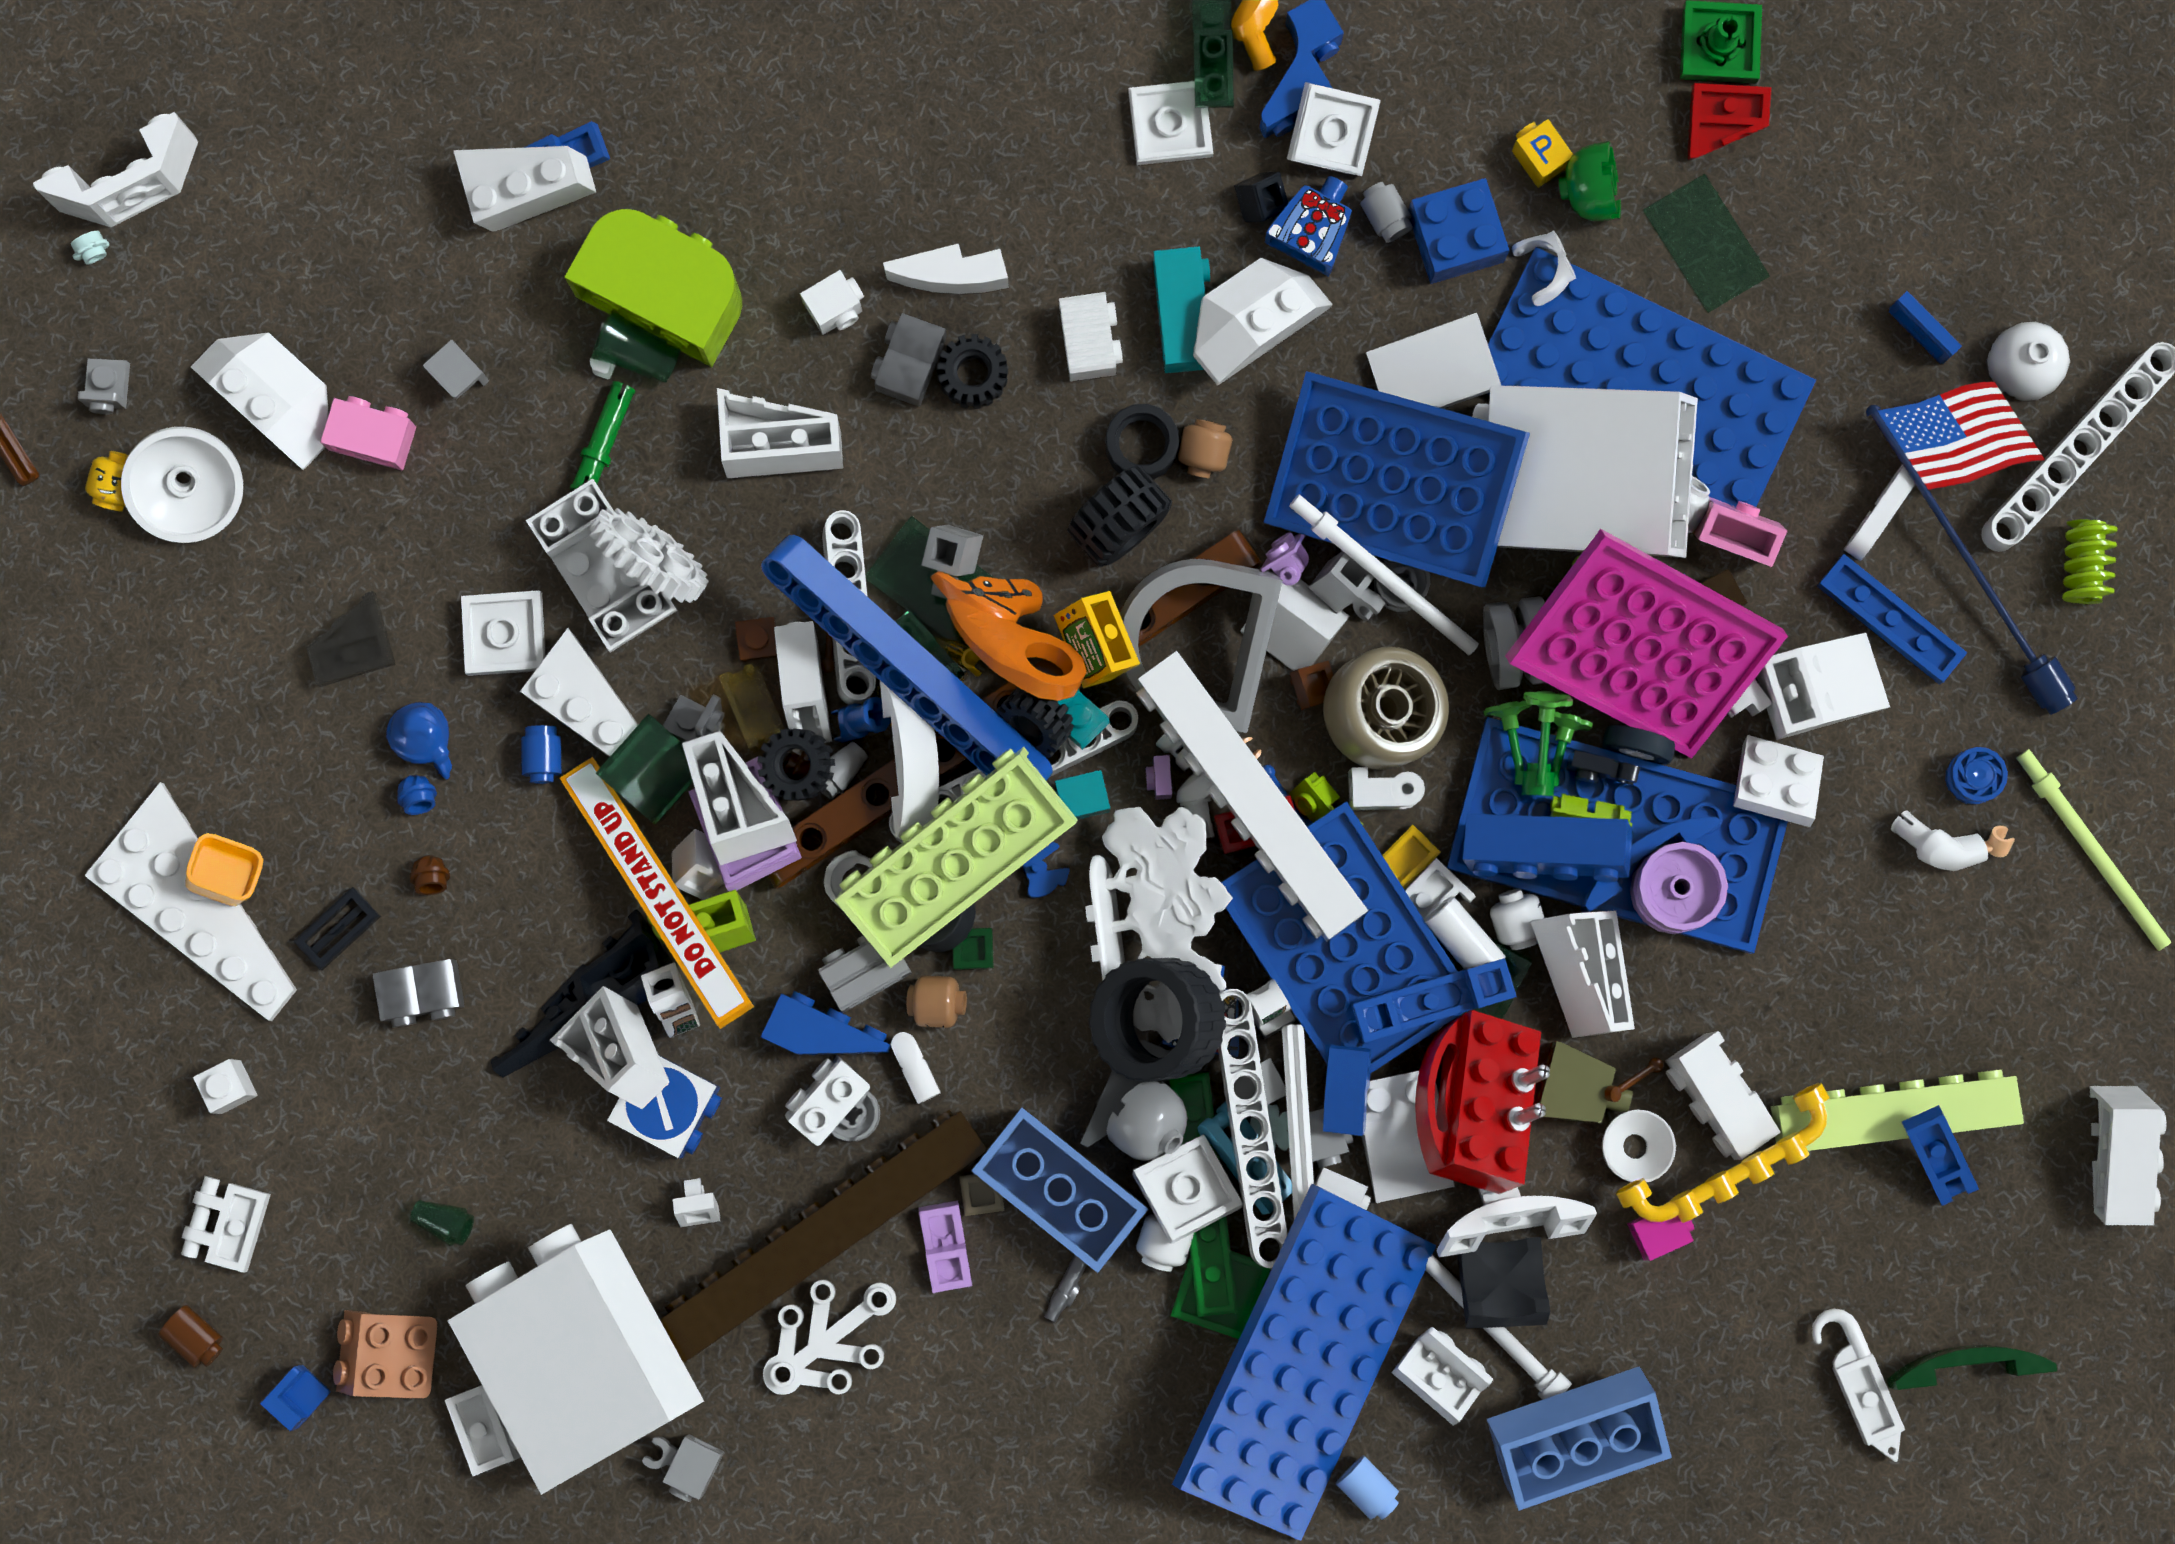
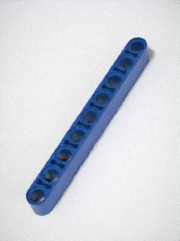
M796 535L786 536L762 561V571L772 584L986 776L996 769L992 763L1005 751L1011 748L1016 753L1022 747H1025L1029 752L1027 755L1029 761L1046 781L1049 779L1053 770L1050 762L1043 754L804 539Z

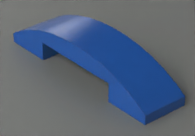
M1700 817L1662 827L1631 845L1630 865L1672 837L1677 843H1693L1720 825L1721 822L1717 817ZM1595 880L1580 907L1581 912H1591L1623 889L1617 881L1601 882Z
M1503 958L1352 1004L1363 1043H1367L1517 996L1506 960Z

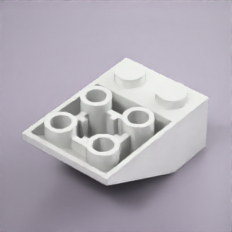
M1866 633L1773 655L1756 676L1759 686L1772 702L1767 707L1776 740L1890 707Z

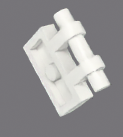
M204 1176L201 1190L195 1192L192 1202L196 1206L190 1226H185L182 1238L185 1239L181 1255L197 1258L200 1245L204 1244L209 1246L205 1262L243 1273L247 1272L271 1194L231 1183L228 1184L225 1197L222 1198L216 1195L220 1180ZM211 1209L220 1211L214 1233L205 1230Z

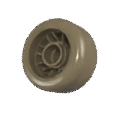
M1380 647L1349 660L1334 674L1325 692L1323 714L1328 734L1342 754L1360 766L1375 770H1387L1416 761L1429 753L1437 745L1447 726L1449 701L1440 675L1427 660L1404 648Z

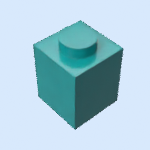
M1101 770L1055 781L1056 794L1078 820L1110 813V804Z

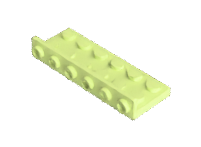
M1022 747L1016 753L1011 748L1005 751L992 763L996 768L984 778L980 773L976 774L961 787L964 792L962 796L954 802L949 797L943 800L930 812L934 817L923 827L919 822L913 824L900 835L903 842L893 850L888 846L884 847L869 860L873 865L862 875L858 870H855L839 884L842 891L834 901L890 968L1077 823L1078 819L1027 758L1029 752L1025 747Z

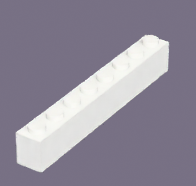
M1177 651L1138 678V686L1141 689L1136 694L1149 712L1156 709L1164 720L1160 727L1173 744L1180 741L1188 752L1183 758L1196 776H1199L1201 773L1205 775L1212 785L1207 789L1212 799L1219 808L1227 805L1235 816L1231 824L1244 841L1251 838L1259 849L1254 854L1268 874L1273 870L1277 873L1283 882L1278 887L1292 906L1298 902L1307 914L1302 920L1316 939L1322 935L1328 941L1366 914L1368 909Z

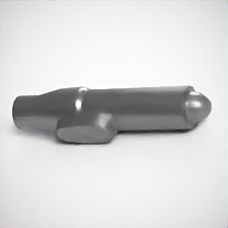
M1076 1255L1072 1258L1058 1288L1054 1291L1044 1316L1055 1323L1061 1312L1066 1307L1072 1305L1080 1289L1077 1283L1087 1264Z

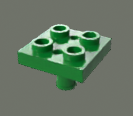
M1686 0L1683 5L1680 79L1757 84L1760 79L1762 5ZM1698 38H1700V39H1699V42H1700L1701 46H1699V45L1697 44V42H1696V40H1697ZM1737 44H1739L1740 46L1744 44V48L1742 49L1739 47L1737 48L1736 46ZM1715 61H1718V63L1725 62V64L1723 66H1718L1715 63Z

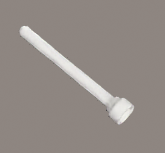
M1432 1255L1428 1258L1425 1270L1464 1309L1461 1283ZM1505 1327L1483 1328L1537 1382L1535 1384V1387L1539 1390L1537 1395L1542 1400L1566 1392L1572 1385L1561 1372L1556 1374L1552 1369L1548 1371Z

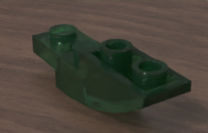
M1192 0L1195 108H1233L1231 0Z

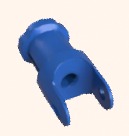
M879 697L866 699L863 705L854 703L831 712L832 715L838 714L841 736L834 738V741L838 742L865 737L869 732L878 733L885 731L891 723V718H883L882 699Z

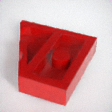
M1694 83L1691 90L1688 159L1694 160L1767 128L1770 119L1772 87Z

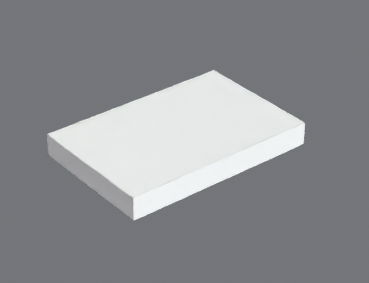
M1477 313L1366 352L1378 391L1442 409L1489 393L1491 385H1501Z

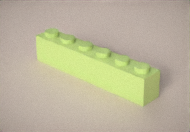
M2002 1070L1978 1072L1979 1080L1964 1082L1963 1074L1938 1077L1939 1085L1924 1087V1081L1921 1079L1899 1082L1900 1090L1885 1092L1884 1084L1860 1087L1861 1095L1845 1097L1844 1089L1826 1091L1829 1095V1099L1824 1102L1827 1113L1826 1127L1822 1135L1813 1143L1807 1145L1806 1148L1808 1151L1907 1139L1909 1137L1902 1121L1938 1105L1952 1133L2024 1124L2017 1076L2003 1077ZM1793 1096L1781 1097L1782 1105L1771 1106L1772 1119L1781 1132L1775 1136L1776 1143L1783 1137L1806 1128L1811 1121L1809 1110L1800 1112Z

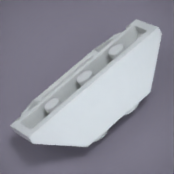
M1260 258L1202 298L1193 356L1218 386L1320 316L1333 304L1309 275Z
M270 333L217 339L191 366L196 373L302 470L325 449V446L320 441L329 416L327 387Z

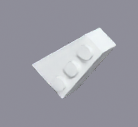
M568 146L453 150L473 222L493 232L596 193L587 157Z
M568 628L520 691L528 699L621 766L645 735L576 636Z
M721 731L682 743L710 843L720 866L797 841L789 819L783 811H780L766 789L749 771L748 766Z
M1617 912L1573 913L1530 921L1572 1038L1635 1029Z
M604 986L550 1039L554 1045L564 1050L571 1060L581 1065L584 1071L605 1090L640 1109H643L655 1096L660 1094L669 1083L638 1006Z
M1720 1032L1706 1033L1665 1060L1670 1068L1666 1071V1074L1678 1091L1685 1089L1693 1102L1689 1104V1107L1699 1122L1702 1124L1708 1122L1716 1133L1712 1140L1723 1156L1727 1158L1731 1155L1734 1160H1742L1781 1132L1755 1091H1751L1740 1076L1744 1071L1736 1060L1731 1062L1719 1046L1724 1042Z
M2090 1086V1098L2098 1100L2099 1123H2091V1136H2099L2097 1161H2092L2094 1213L2105 1225H2154L2155 1212L2159 1211L2161 1204L2160 1192L2157 1188V1174L2162 1172L2164 1163L2163 1154L2159 1146L2160 1135H2163L2166 1131L2165 1113L2138 1086Z

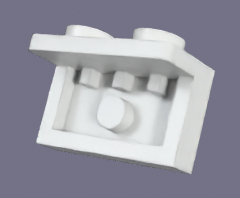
M838 1055L832 1061L826 1058L813 1072L812 1077L816 1080L806 1091L800 1088L785 1105L789 1109L785 1114L788 1122L816 1146L822 1144L870 1089V1085Z
M1433 1327L1429 1328L1414 1341L1391 1372L1453 1426L1460 1422L1480 1392L1489 1387L1493 1381V1378L1486 1373L1484 1366L1480 1362L1466 1356L1455 1346L1453 1340L1447 1334L1437 1331Z
M482 1385L445 1400L472 1476L521 1457Z

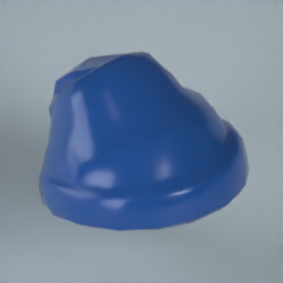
M423 702L407 704L397 710L389 720L386 733L388 743L394 753L404 761L414 764L433 763L438 773L444 779H449L452 769L449 750L447 749L449 726L443 712L433 704Z

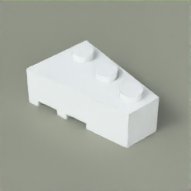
M717 388L721 461L727 478L843 469L841 431L837 414L792 404L783 406L766 402L765 398L753 396L751 399L733 395L728 390Z

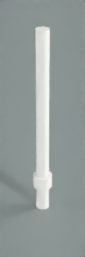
M1300 494L1293 499L1289 507L1312 525L1311 530L1323 540L1328 538L1467 655L1475 651L1478 647V642L1337 526L1338 521L1326 511L1321 513Z

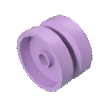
M1679 842L1665 845L1641 860L1632 875L1630 894L1633 907L1643 922L1657 931L1678 934L1703 927L1717 917L1726 902L1728 883L1725 870L1713 853L1697 844ZM1682 883L1684 892L1678 894L1674 889V884Z

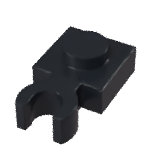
M1577 750L1569 755L1566 771L1575 772V779L1580 781L1598 783L1599 778H1607L1628 785H1633V783L1637 782L1640 770L1639 766L1615 762L1614 759Z

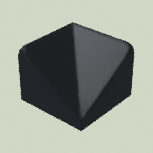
M1262 172L1234 185L1245 222H1263L1281 213L1289 204L1280 172Z

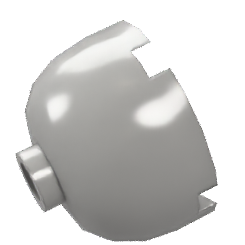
M1158 1081L1142 1082L1136 1085L1120 1100L1125 1105L1120 1114L1117 1116L1112 1112L1107 1126L1108 1139L1130 1157L1142 1161H1152L1164 1154L1175 1152L1183 1142L1188 1119L1182 1099L1163 1081L1162 1084Z

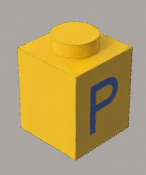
M1549 119L1538 126L1535 122H1532L1516 134L1517 140L1512 149L1513 154L1538 188L1565 171L1568 161L1574 155Z

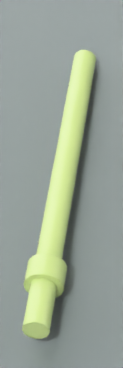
M2030 749L2017 756L2016 759L2034 782L2032 785L2033 789L2041 799L2046 798L2155 948L2160 951L2171 943L2170 939L2058 789L2061 784L2052 772L2047 774Z

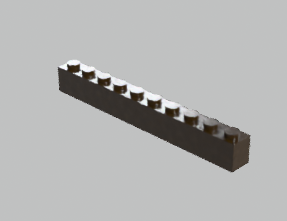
M950 1109L930 1122L934 1128L931 1132L922 1138L916 1132L897 1145L901 1151L898 1155L889 1161L884 1155L864 1168L868 1175L854 1184L850 1178L831 1191L835 1198L821 1207L817 1201L799 1213L798 1216L801 1222L788 1230L784 1224L766 1236L765 1240L768 1245L755 1253L752 1248H749L731 1261L735 1268L727 1274L721 1276L719 1271H716L700 1282L698 1286L702 1291L688 1300L686 1295L683 1294L667 1305L665 1310L668 1315L660 1321L683 1363H686L984 1155L988 1149L962 1111L954 1115Z

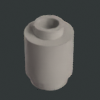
M1379 182L1364 191L1363 195L1365 198L1361 201L1360 205L1379 237L1383 236L1386 243L1402 237L1413 228L1410 222L1412 216L1394 184L1385 186L1383 182Z

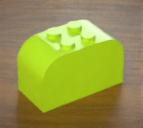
M621 209L601 217L590 230L565 275V279L575 297L712 367L737 323L742 309L741 292L729 262L722 254L711 248L713 244L708 239L696 233H692L690 237L677 230V224L664 216L657 215L656 219L637 210Z

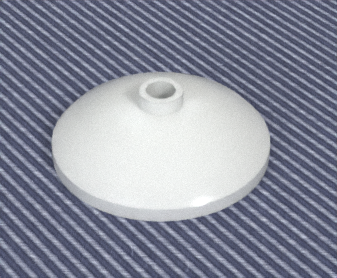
M170 427L146 436L132 449L123 467L121 491L128 512L144 530L167 541L190 543L214 536L232 521L238 512L243 497V476L236 457L221 440L200 429ZM185 472L190 475L191 480L188 483H180L177 481L176 475Z

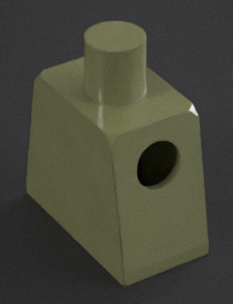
M1558 1041L1551 1043L1546 1065L1550 1069V1076L1541 1080L1535 1104H1543L1546 1108V1114L1542 1118L1601 1123L1605 1109L1620 1113L1629 1110L1633 1091L1625 1090L1622 1092L1618 1102H1610L1605 1098L1606 1088L1610 1085L1613 1086L1616 1068Z

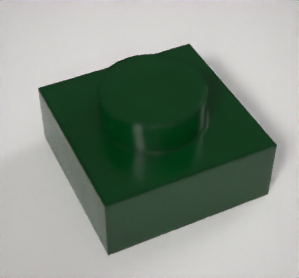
M992 928L971 929L967 938L953 948L954 970L994 969Z

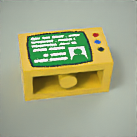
M1110 591L1081 598L1053 615L1064 642L1070 644L1084 659L1087 672L1081 683L1083 688L1111 681L1140 664Z

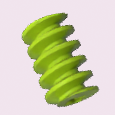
M2078 519L2067 521V525L2074 529L2068 530L2065 535L2066 540L2073 544L2065 548V555L2072 560L2064 563V570L2072 575L2066 576L2063 579L2064 586L2071 590L2065 592L2062 595V599L2070 603H2102L2103 596L2114 594L2115 592L2114 588L2103 585V581L2115 578V573L2104 570V566L2116 563V558L2106 555L2105 550L2117 547V543L2105 538L2106 535L2117 532L2118 528L2099 520Z

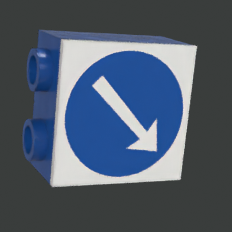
M658 1054L669 1083L643 1109L619 1098L607 1121L677 1158H683L686 1152L692 1155L703 1137V1133L698 1131L705 1116L712 1119L722 1101V1097L717 1095L721 1087Z

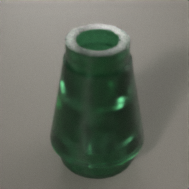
M419 1200L412 1209L410 1221L449 1246H452L453 1244L463 1245L467 1241L473 1228L474 1216L467 1213V1209L464 1207Z

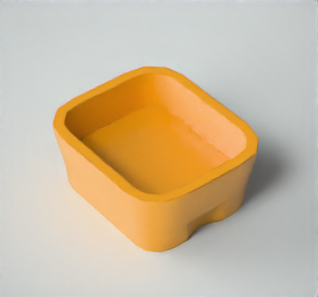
M206 833L200 836L194 845L186 869L185 886L192 893L229 906H238L253 894L262 870L263 858L260 852L252 847L216 834Z

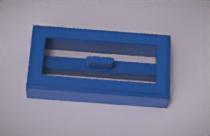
M1908 291L1889 308V313L1940 364H1944L1962 347Z

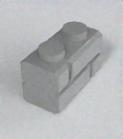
M863 935L857 939L860 946L850 952L845 953L844 949L841 948L824 957L822 961L825 966L818 969L839 1009L844 1013L911 975L912 971L905 959L903 958L890 968Z

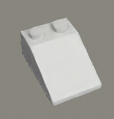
M1419 1071L1370 1081V1087L1367 1091L1366 1130L1361 1137L1376 1203L1454 1187L1453 1180L1429 1174L1423 1158L1417 1133L1415 1113L1416 1086ZM1435 1083V1098H1434V1099H1435V1114H1437V1106H1438V1098H1439V1094H1438V1090H1437V1085H1436V1083Z

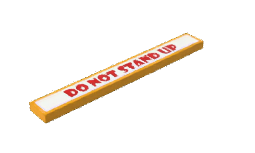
M591 757L560 777L563 785L717 1026L721 1029L754 1008L747 994L596 760Z

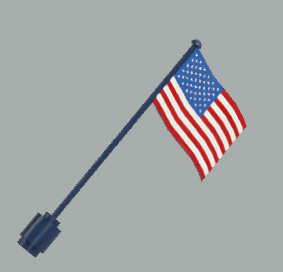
M1979 382L1963 385L1919 403L1879 410L1880 407L1877 405H1870L1866 409V416L1871 415L2029 659V662L2023 666L2027 672L2021 678L2040 708H2046L2048 713L2052 715L2078 699L2073 692L2076 687L2056 656L2047 659L2045 654L2036 657L1929 491L1968 483L2012 465L2046 461L1996 383Z

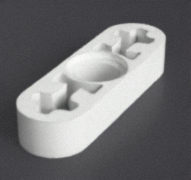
M1903 464L1875 502L1876 507L1872 512H1868L1844 547V551L1859 561L1872 548L1915 485Z

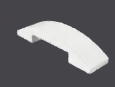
M880 681L883 718H891L899 796L891 797L895 837H900L903 832L916 822H919L923 827L934 818L930 812L938 805L939 800L937 743L934 728Z
M1522 1196L1499 1200L1475 1209L1458 1220L1446 1232L1436 1251L1439 1257L1475 1252L1487 1234L1542 1225L1545 1228L1548 1239L1584 1234L1597 1215L1595 1207L1553 1196Z

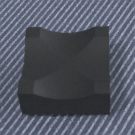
M1541 1237L1524 1238L1510 1242H1481L1475 1252L1457 1254L1466 1329L1547 1325L1550 1316V1305L1544 1278Z

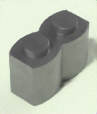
M903 313L898 323L891 321L884 343L889 344V348L884 358L877 357L871 372V378L876 380V391L920 407L947 337L946 329Z
M448 959L373 973L380 1021H391L392 1028L416 1024L415 1016L431 1014V1020L455 1017L454 1009L465 1007L457 960Z

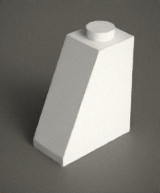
M813 621L791 622L787 625L776 626L774 631L782 704L788 728L810 730L815 732V735L822 736L826 740L824 743L832 742L819 645Z

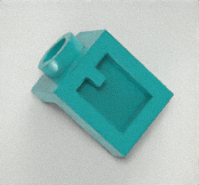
M1079 689L1074 697L1058 701L1059 705L1066 704L1068 710L1065 714H1071L1073 718L1070 724H1073L1074 727L1068 738L1082 750L1110 723L1108 716L1086 698Z

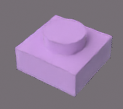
M1169 755L1154 756L1153 766L1146 767L1147 791L1155 790V800L1171 799L1172 797Z

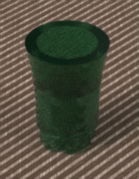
M611 309L596 340L590 359L610 363L648 379L653 377L662 383H666L675 367L681 349L667 344L668 340L645 330L614 309Z

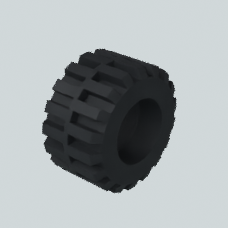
M1136 466L1123 471L1097 491L1074 515L1067 532L1098 567L1110 565L1136 547L1163 521L1171 508L1172 501L1141 466Z

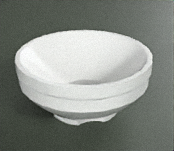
M1631 1110L1618 1115L1610 1122L1602 1138V1152L1607 1166L1614 1174L1628 1182L1644 1178L1646 1182H1651L1660 1178L1667 1172L1675 1157L1676 1143L1670 1126L1664 1119L1650 1111ZM1632 1134L1643 1137L1647 1146L1645 1154L1638 1159L1627 1156L1623 1148L1625 1139Z

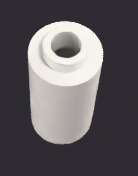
M1454 896L1445 899L1437 905L1424 919L1432 933L1464 970L1506 957Z

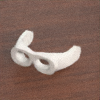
M1554 230L1548 234L1524 239L1512 246V252L1517 257L1529 253L1535 247L1551 250L1558 255V267L1553 281L1546 288L1532 296L1533 303L1536 306L1544 305L1556 298L1569 282L1576 279L1572 266L1566 257L1564 247Z

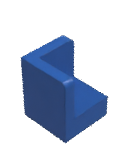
M304 1365L293 1367L260 1404L289 1431L298 1429L327 1398L330 1390Z

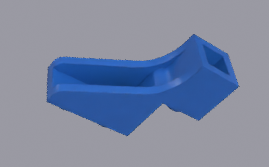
M1309 0L1287 12L1285 25L1294 41L1296 57L1262 111L1260 131L1264 138L1274 133L1276 137H1280L1294 129L1305 82L1332 88L1316 59L1318 58L1322 62L1333 57L1340 50L1338 46L1342 43L1344 32L1325 0Z

